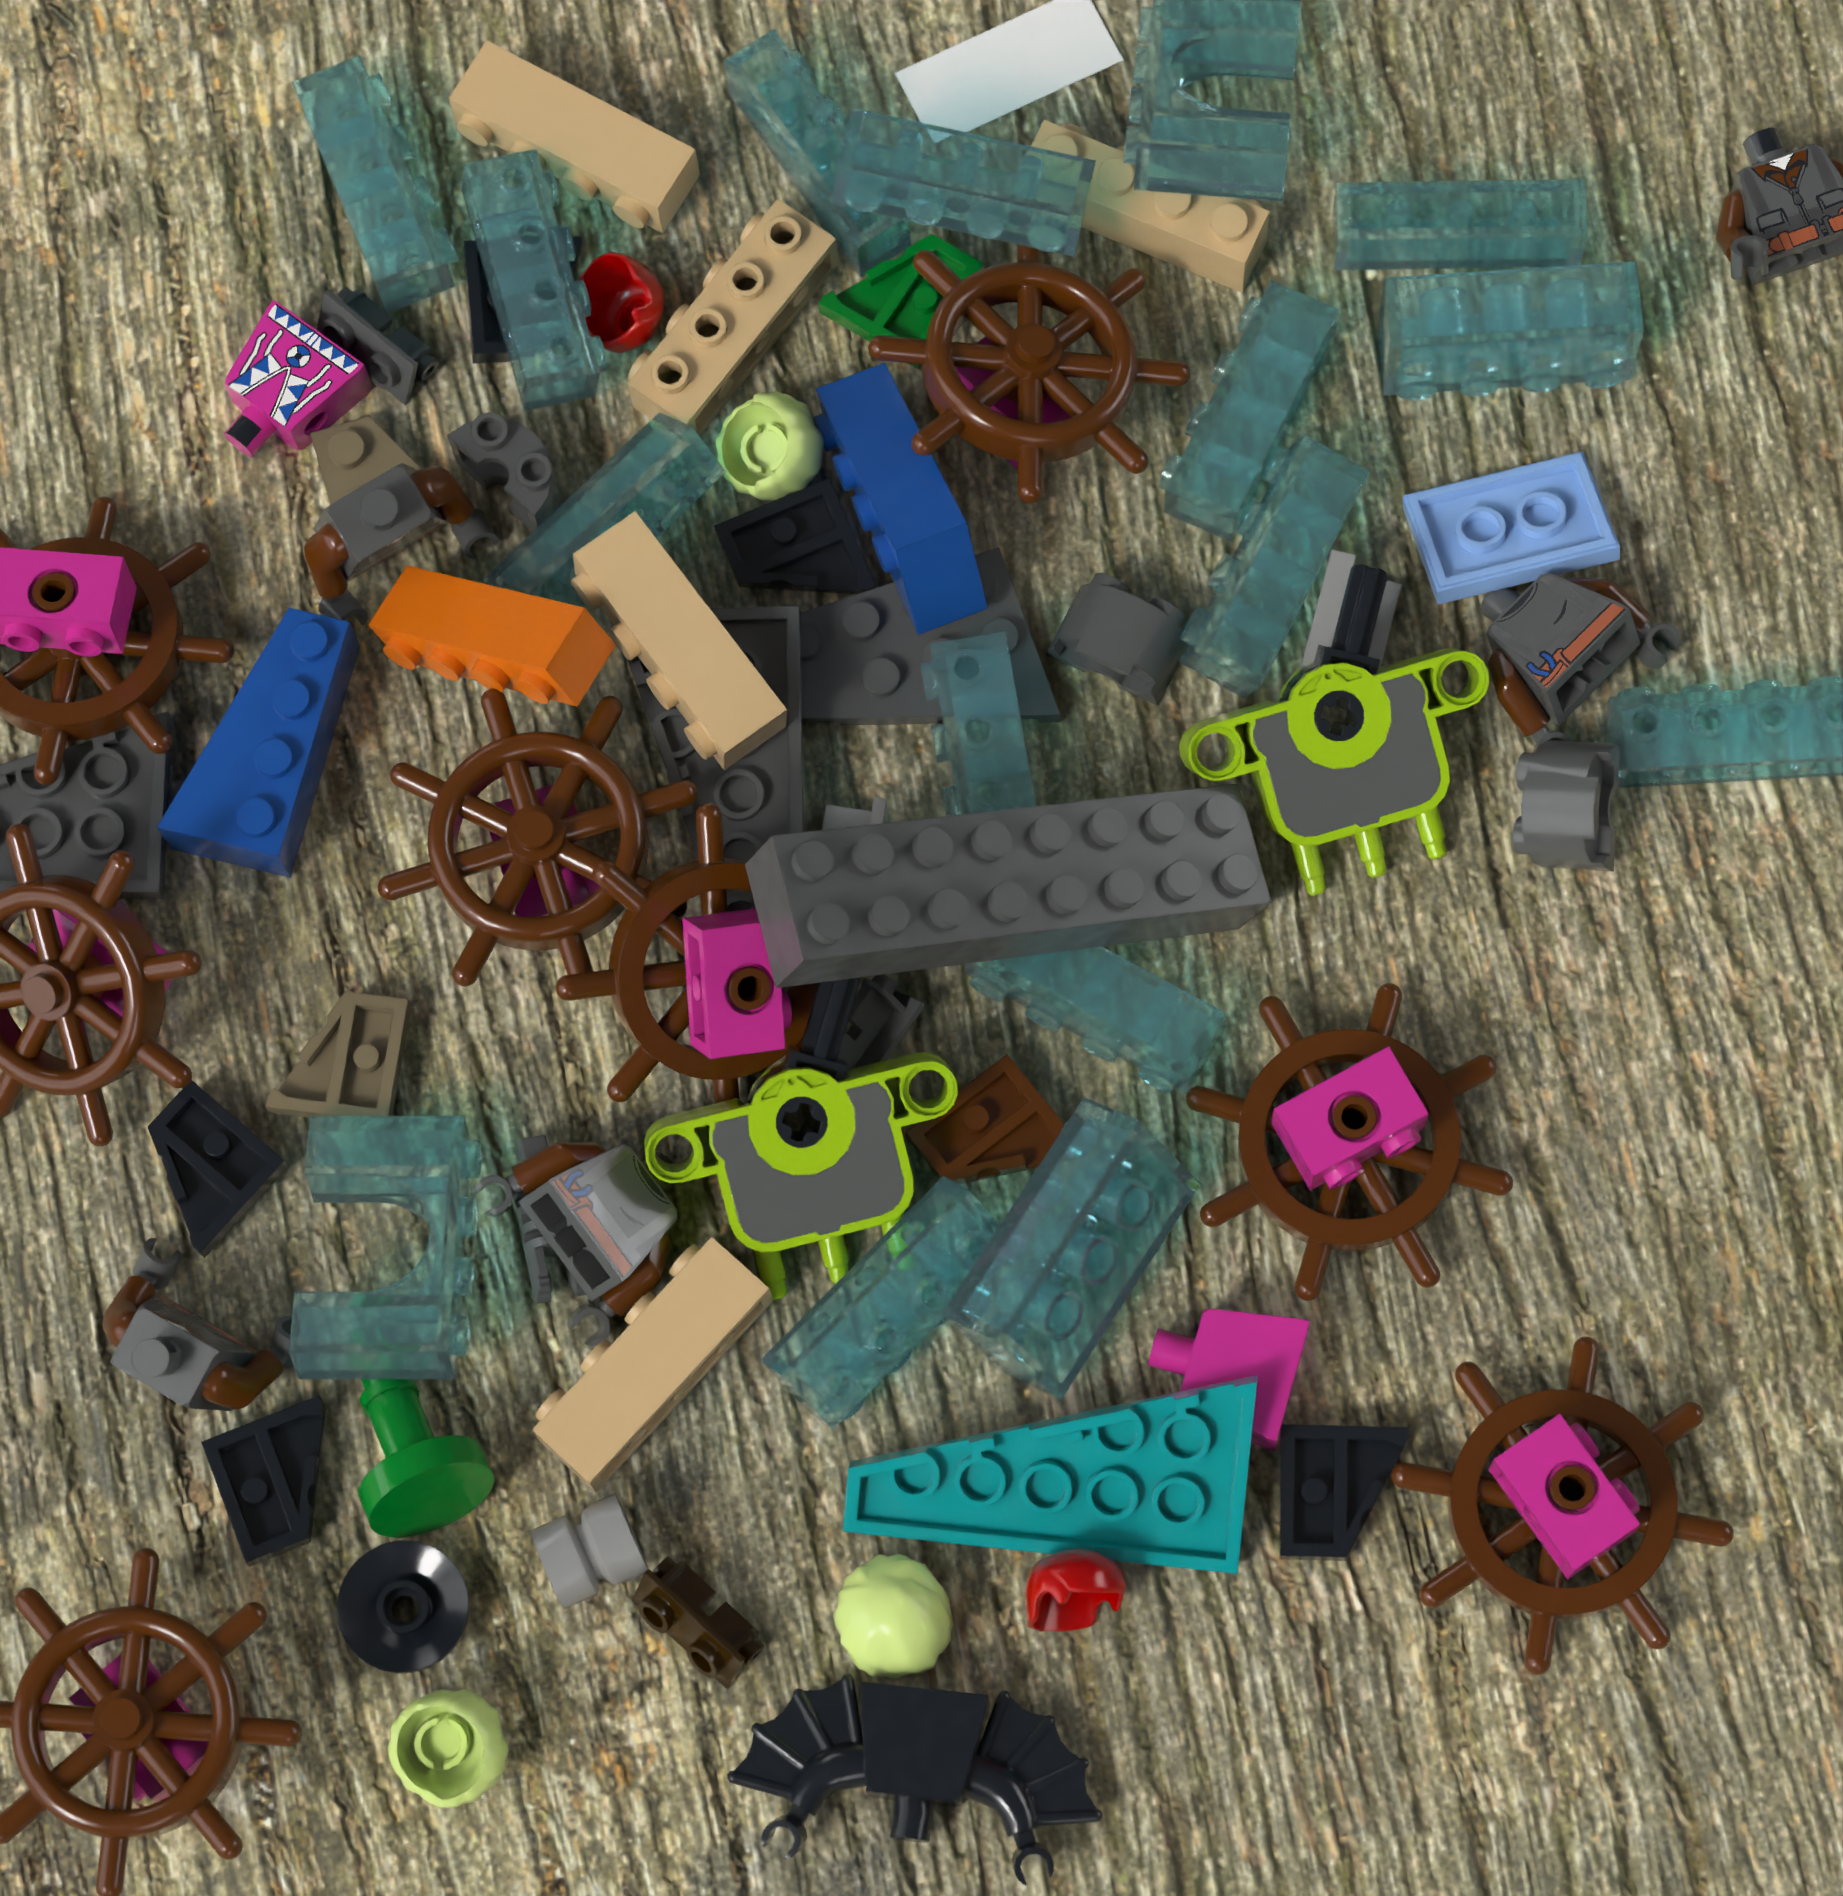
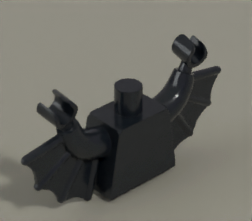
M845 1674L841 1680L825 1689L802 1690L798 1688L794 1690L792 1699L781 1714L763 1724L754 1723L752 1725L753 1739L747 1757L735 1770L727 1774L728 1781L733 1784L782 1797L792 1803L787 1814L770 1822L763 1830L761 1836L762 1846L765 1847L773 1838L777 1827L789 1829L794 1836V1844L787 1852L785 1860L796 1855L805 1846L807 1829L804 1823L809 1814L815 1816L824 1801L834 1792L866 1786L868 1797L894 1800L890 1838L895 1840L929 1843L934 1805L961 1807L964 1797L993 1808L1002 1820L1007 1837H1014L1017 1849L1013 1853L1012 1867L1017 1879L1026 1886V1879L1021 1870V1863L1026 1856L1030 1854L1041 1855L1045 1859V1866L1050 1878L1054 1872V1862L1051 1854L1043 1844L1036 1842L1033 1833L1034 1829L1038 1828V1826L1099 1822L1103 1816L1102 1812L1095 1807L1087 1794L1085 1769L1089 1766V1761L1085 1757L1079 1758L1070 1752L1061 1742L1055 1727L1054 1716H1043L1028 1712L1017 1704L1006 1690L998 1694L982 1736L989 1709L988 1695L861 1682V1729L855 1681L851 1674Z

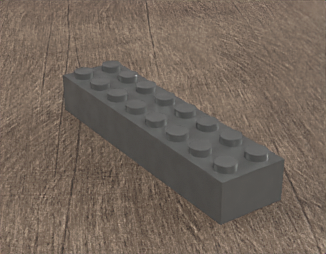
M1238 784L774 835L745 864L776 988L1240 929L1272 903Z

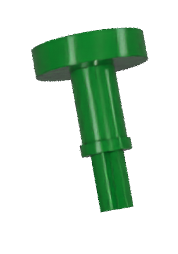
M377 1327L369 1333L363 1330L351 1336L353 1343L347 1347L365 1388L359 1398V1402L364 1415L370 1418L386 1457L367 1473L358 1489V1497L371 1529L381 1536L402 1538L425 1534L457 1521L475 1509L488 1496L494 1485V1475L482 1446L475 1439L462 1435L434 1437L418 1399L419 1390L415 1380L411 1376L401 1375L383 1330Z

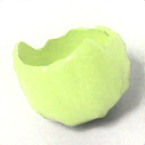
M778 391L770 393L759 392L754 395L753 399L736 407L725 418L722 430L716 438L717 463L721 474L733 485L737 492L752 495L760 500L774 501L808 486V483L818 474L822 466L824 441L821 432L815 426L813 414L808 405L796 400L791 395Z
M878 1554L857 1567L844 1579L843 1588L838 1592L837 1608L833 1614L835 1625L841 1636V1645L847 1650L857 1668L866 1671L868 1675L877 1678L887 1677L893 1681H899L909 1675L919 1677L925 1671L933 1668L937 1663L939 1654L944 1652L951 1641V1631L954 1627L949 1598L944 1588L925 1564L901 1554L892 1556Z
M470 1689L458 1691L435 1690L428 1695L412 1700L392 1722L388 1744L391 1766L400 1777L404 1787L409 1791L419 1794L429 1804L439 1808H455L461 1804L477 1802L484 1792L495 1787L500 1781L501 1774L506 1767V1759L509 1752L507 1740L502 1733L499 1710Z

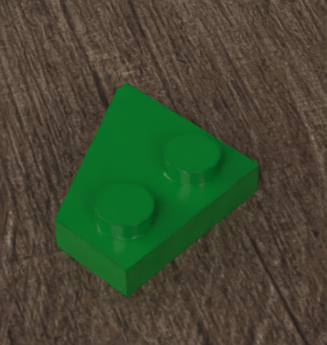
M930 234L907 247L904 254L899 258L885 260L865 272L866 278L837 295L834 291L824 295L818 303L819 313L869 342L874 337L880 335L926 339L934 311L944 297L915 270L913 258L916 253L921 250L932 251L962 280L984 269V263L939 237ZM907 363L918 370L922 367V364Z

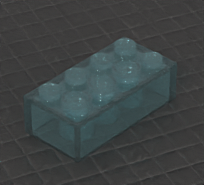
M1637 261L1385 278L1377 325L1383 396L1399 395L1401 399L1414 401L1432 397L1436 392L1461 391L1463 395L1476 397L1491 394L1498 388L1523 387L1528 392H1546L1557 388L1560 384L1585 383L1590 388H1608L1619 384L1622 380H1630L1644 333Z
M1084 1097L1062 1128L1061 1133L1034 1174L1028 1180L1025 1188L998 1229L993 1233L989 1243L970 1272L957 1288L942 1315L1007 1375L1061 1401L1201 1183L1139 1120Z

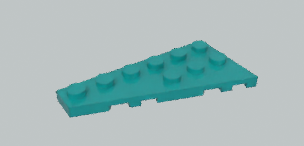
M1257 1375L850 1461L847 1475L843 1532L1056 1554L1065 1549L1082 1548L1104 1555L1113 1561L1238 1574Z

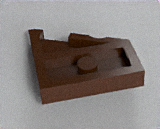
M1007 1054L959 1090L954 1105L946 1114L935 1119L919 1122L905 1132L907 1140L946 1187L1070 1162L1084 1155V1147Z

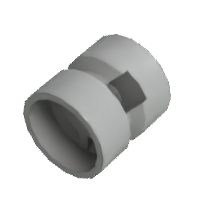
M616 1493L589 1504L588 1508L582 1511L581 1523L577 1525L567 1517L561 1516L530 1530L545 1572L563 1609L598 1595L599 1579L605 1578L614 1585L620 1582L623 1584L643 1575L648 1570L642 1551Z

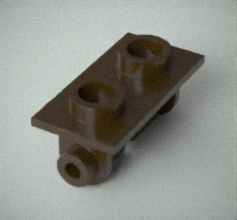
M668 1556L653 1572L648 1569L643 1574L632 1601L638 1606L642 1618L650 1627L660 1633H667L686 1651L690 1663L697 1671L708 1678H715L726 1689H729L743 1662L749 1665L764 1649L765 1645L757 1639L760 1631L753 1627L726 1601L709 1617L702 1608L714 1598L716 1591L683 1560L675 1563Z

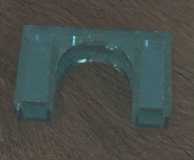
M1154 0L1153 7H1141L1138 43L1149 45L1136 47L1134 83H1144V86L1132 85L1129 123H1139V126H1127L1124 163L1136 164L1134 190L1283 202L1291 113L1218 107L1195 99L1182 88L1194 81L1214 76H1240L1294 81L1301 0Z
M310 1116L305 1176L314 1203H389L398 1205L419 1216L429 1227L430 1236L424 1255L414 1269L405 1277L387 1287L361 1292H294L289 1353L298 1379H456L457 1355H468L470 1340L468 1316H460L461 1296L472 1295L474 1280L472 1256H464L465 1237H475L477 1232L476 1198H468L469 1178H480L481 1174L480 1140H470L465 1116Z

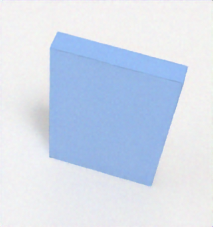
M1583 451L1403 495V510L1438 605L1532 582L1542 574L1552 573L1560 575L1620 560L1618 539Z

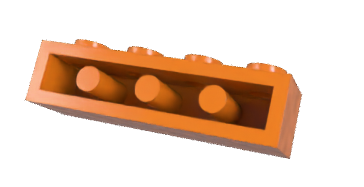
M408 565L368 624L384 642L383 652L385 655L403 668L414 670L417 666L433 669L436 673L451 681H458L460 677L475 680L488 689H496L503 692L506 688L522 692L525 696L540 704H548L550 700L577 707L616 646L584 607Z

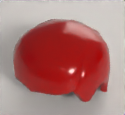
M609 251L594 259L579 278L577 289L586 299L587 311L584 315L578 317V322L587 334L592 337V341L598 348L622 354L645 344L655 335L661 323L664 295L660 281L648 266L626 254Z
M1082 1548L1065 1549L1039 1560L1030 1569L1025 1584L1027 1626L1040 1632H1063L1086 1629L1093 1626L1096 1622L1099 1606L1103 1602L1108 1601L1113 1611H1119L1126 1588L1123 1571L1113 1560L1094 1551Z

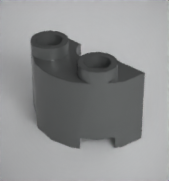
M488 412L479 415L474 421L467 422L448 434L447 437L456 462L486 490L492 486L504 485L505 492L514 499L510 504L512 514L543 542L557 522L558 515L556 511L560 495L549 452L536 433L514 420L505 419L498 413Z
M1096 573L1090 584L1082 585L1078 590L1045 655L1084 673L1085 671H1094L1111 679L1119 689L1158 706L1190 644L1187 632L1180 626L1185 614L1174 604L1162 599L1153 598L1148 603L1128 593V587L1115 577L1104 573Z
M1548 740L1540 744L1535 753L1524 752L1520 755L1516 766V782L1518 788L1523 791L1521 803L1522 816L1517 818L1513 828V846L1517 854L1529 855L1532 862L1541 867L1614 872L1616 827L1611 822L1610 805L1615 790L1618 789L1620 744Z

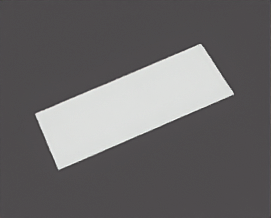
M1053 0L896 72L895 75L932 145L936 147L1117 64L1124 59L1091 0Z

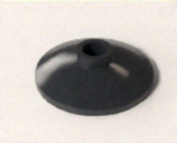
M410 1540L388 1542L362 1555L344 1577L337 1599L339 1628L350 1649L368 1665L381 1671L396 1674L422 1671L443 1660L460 1641L469 1616L467 1586L456 1565L438 1549L425 1543ZM407 1598L416 1600L418 1604L417 1615L407 1622L397 1620L395 1616L397 1604Z

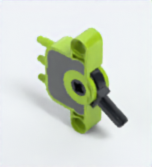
M1354 564L1351 567L1331 647L1318 644L1314 662L1297 670L1282 687L1278 703L1265 701L1198 721L1189 726L1183 733L1179 744L1180 757L1185 767L1202 778L1211 781H1221L1247 773L1251 774L1262 816L1267 826L1273 832L1291 842L1300 878L1304 881L1307 894L1310 896L1322 894L1327 889L1324 880L1325 870L1318 845L1354 835L1361 861L1365 863L1368 876L1371 878L1386 874L1387 867L1384 860L1385 850L1378 827L1415 817L1421 842L1425 845L1430 859L1433 860L1446 856L1448 852L1444 840L1446 834L1438 804L1446 795L1450 783L1448 761L1435 717L1462 710L1478 703L1486 694L1490 683L1489 671L1484 661L1476 654L1459 649H1439L1379 667V659L1368 657L1388 576L1387 572L1380 568L1363 564ZM1460 660L1468 671V681L1461 692L1456 695H1449L1442 686L1441 676L1448 664ZM1337 701V706L1346 710V718L1344 722H1333L1330 728V722L1320 718L1323 706H1334ZM1219 733L1223 736L1227 746L1225 758L1220 764L1206 768L1201 765L1197 758L1198 745L1205 736Z
M860 978L820 982L818 984L801 1046L789 1045L784 1062L767 1069L752 1085L746 1104L735 1098L665 1116L656 1120L649 1127L644 1139L646 1163L650 1172L659 1180L668 1183H682L717 1174L729 1224L735 1237L747 1248L753 1249L760 1279L769 1287L773 1300L785 1297L788 1292L781 1250L818 1241L823 1264L828 1269L830 1281L834 1284L848 1281L850 1278L847 1264L849 1257L843 1235L881 1225L886 1249L891 1254L893 1265L897 1268H902L912 1264L913 1257L910 1249L912 1242L904 1211L909 1207L912 1199L914 1184L901 1127L935 1119L946 1114L954 1105L958 1095L957 1081L950 1067L939 1055L930 1052H917L846 1070V1061L839 1059L838 1055ZM923 1070H933L943 1076L941 1091L930 1100H919L909 1094L911 1079ZM800 1103H807L811 1116L816 1120L814 1123L804 1122L800 1131H793L789 1118L784 1114L786 1111L791 1113L797 1112ZM671 1134L684 1136L692 1145L690 1155L684 1161L677 1164L663 1162L655 1152L657 1143L663 1137Z

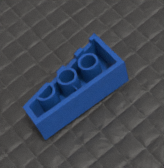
M879 364L816 388L822 414L813 418L815 426L821 432L824 450L826 452L833 449L836 450L837 455L832 456V460L841 485L845 492L853 489L855 496H852V501L860 524L865 532L872 531L874 536L872 537V542L880 565L885 573L890 572L917 635L988 609L967 522L932 454L920 456L913 451L911 440L920 430L886 364Z
M288 608L157 826V829L171 850L291 878L360 649L359 642L349 621Z

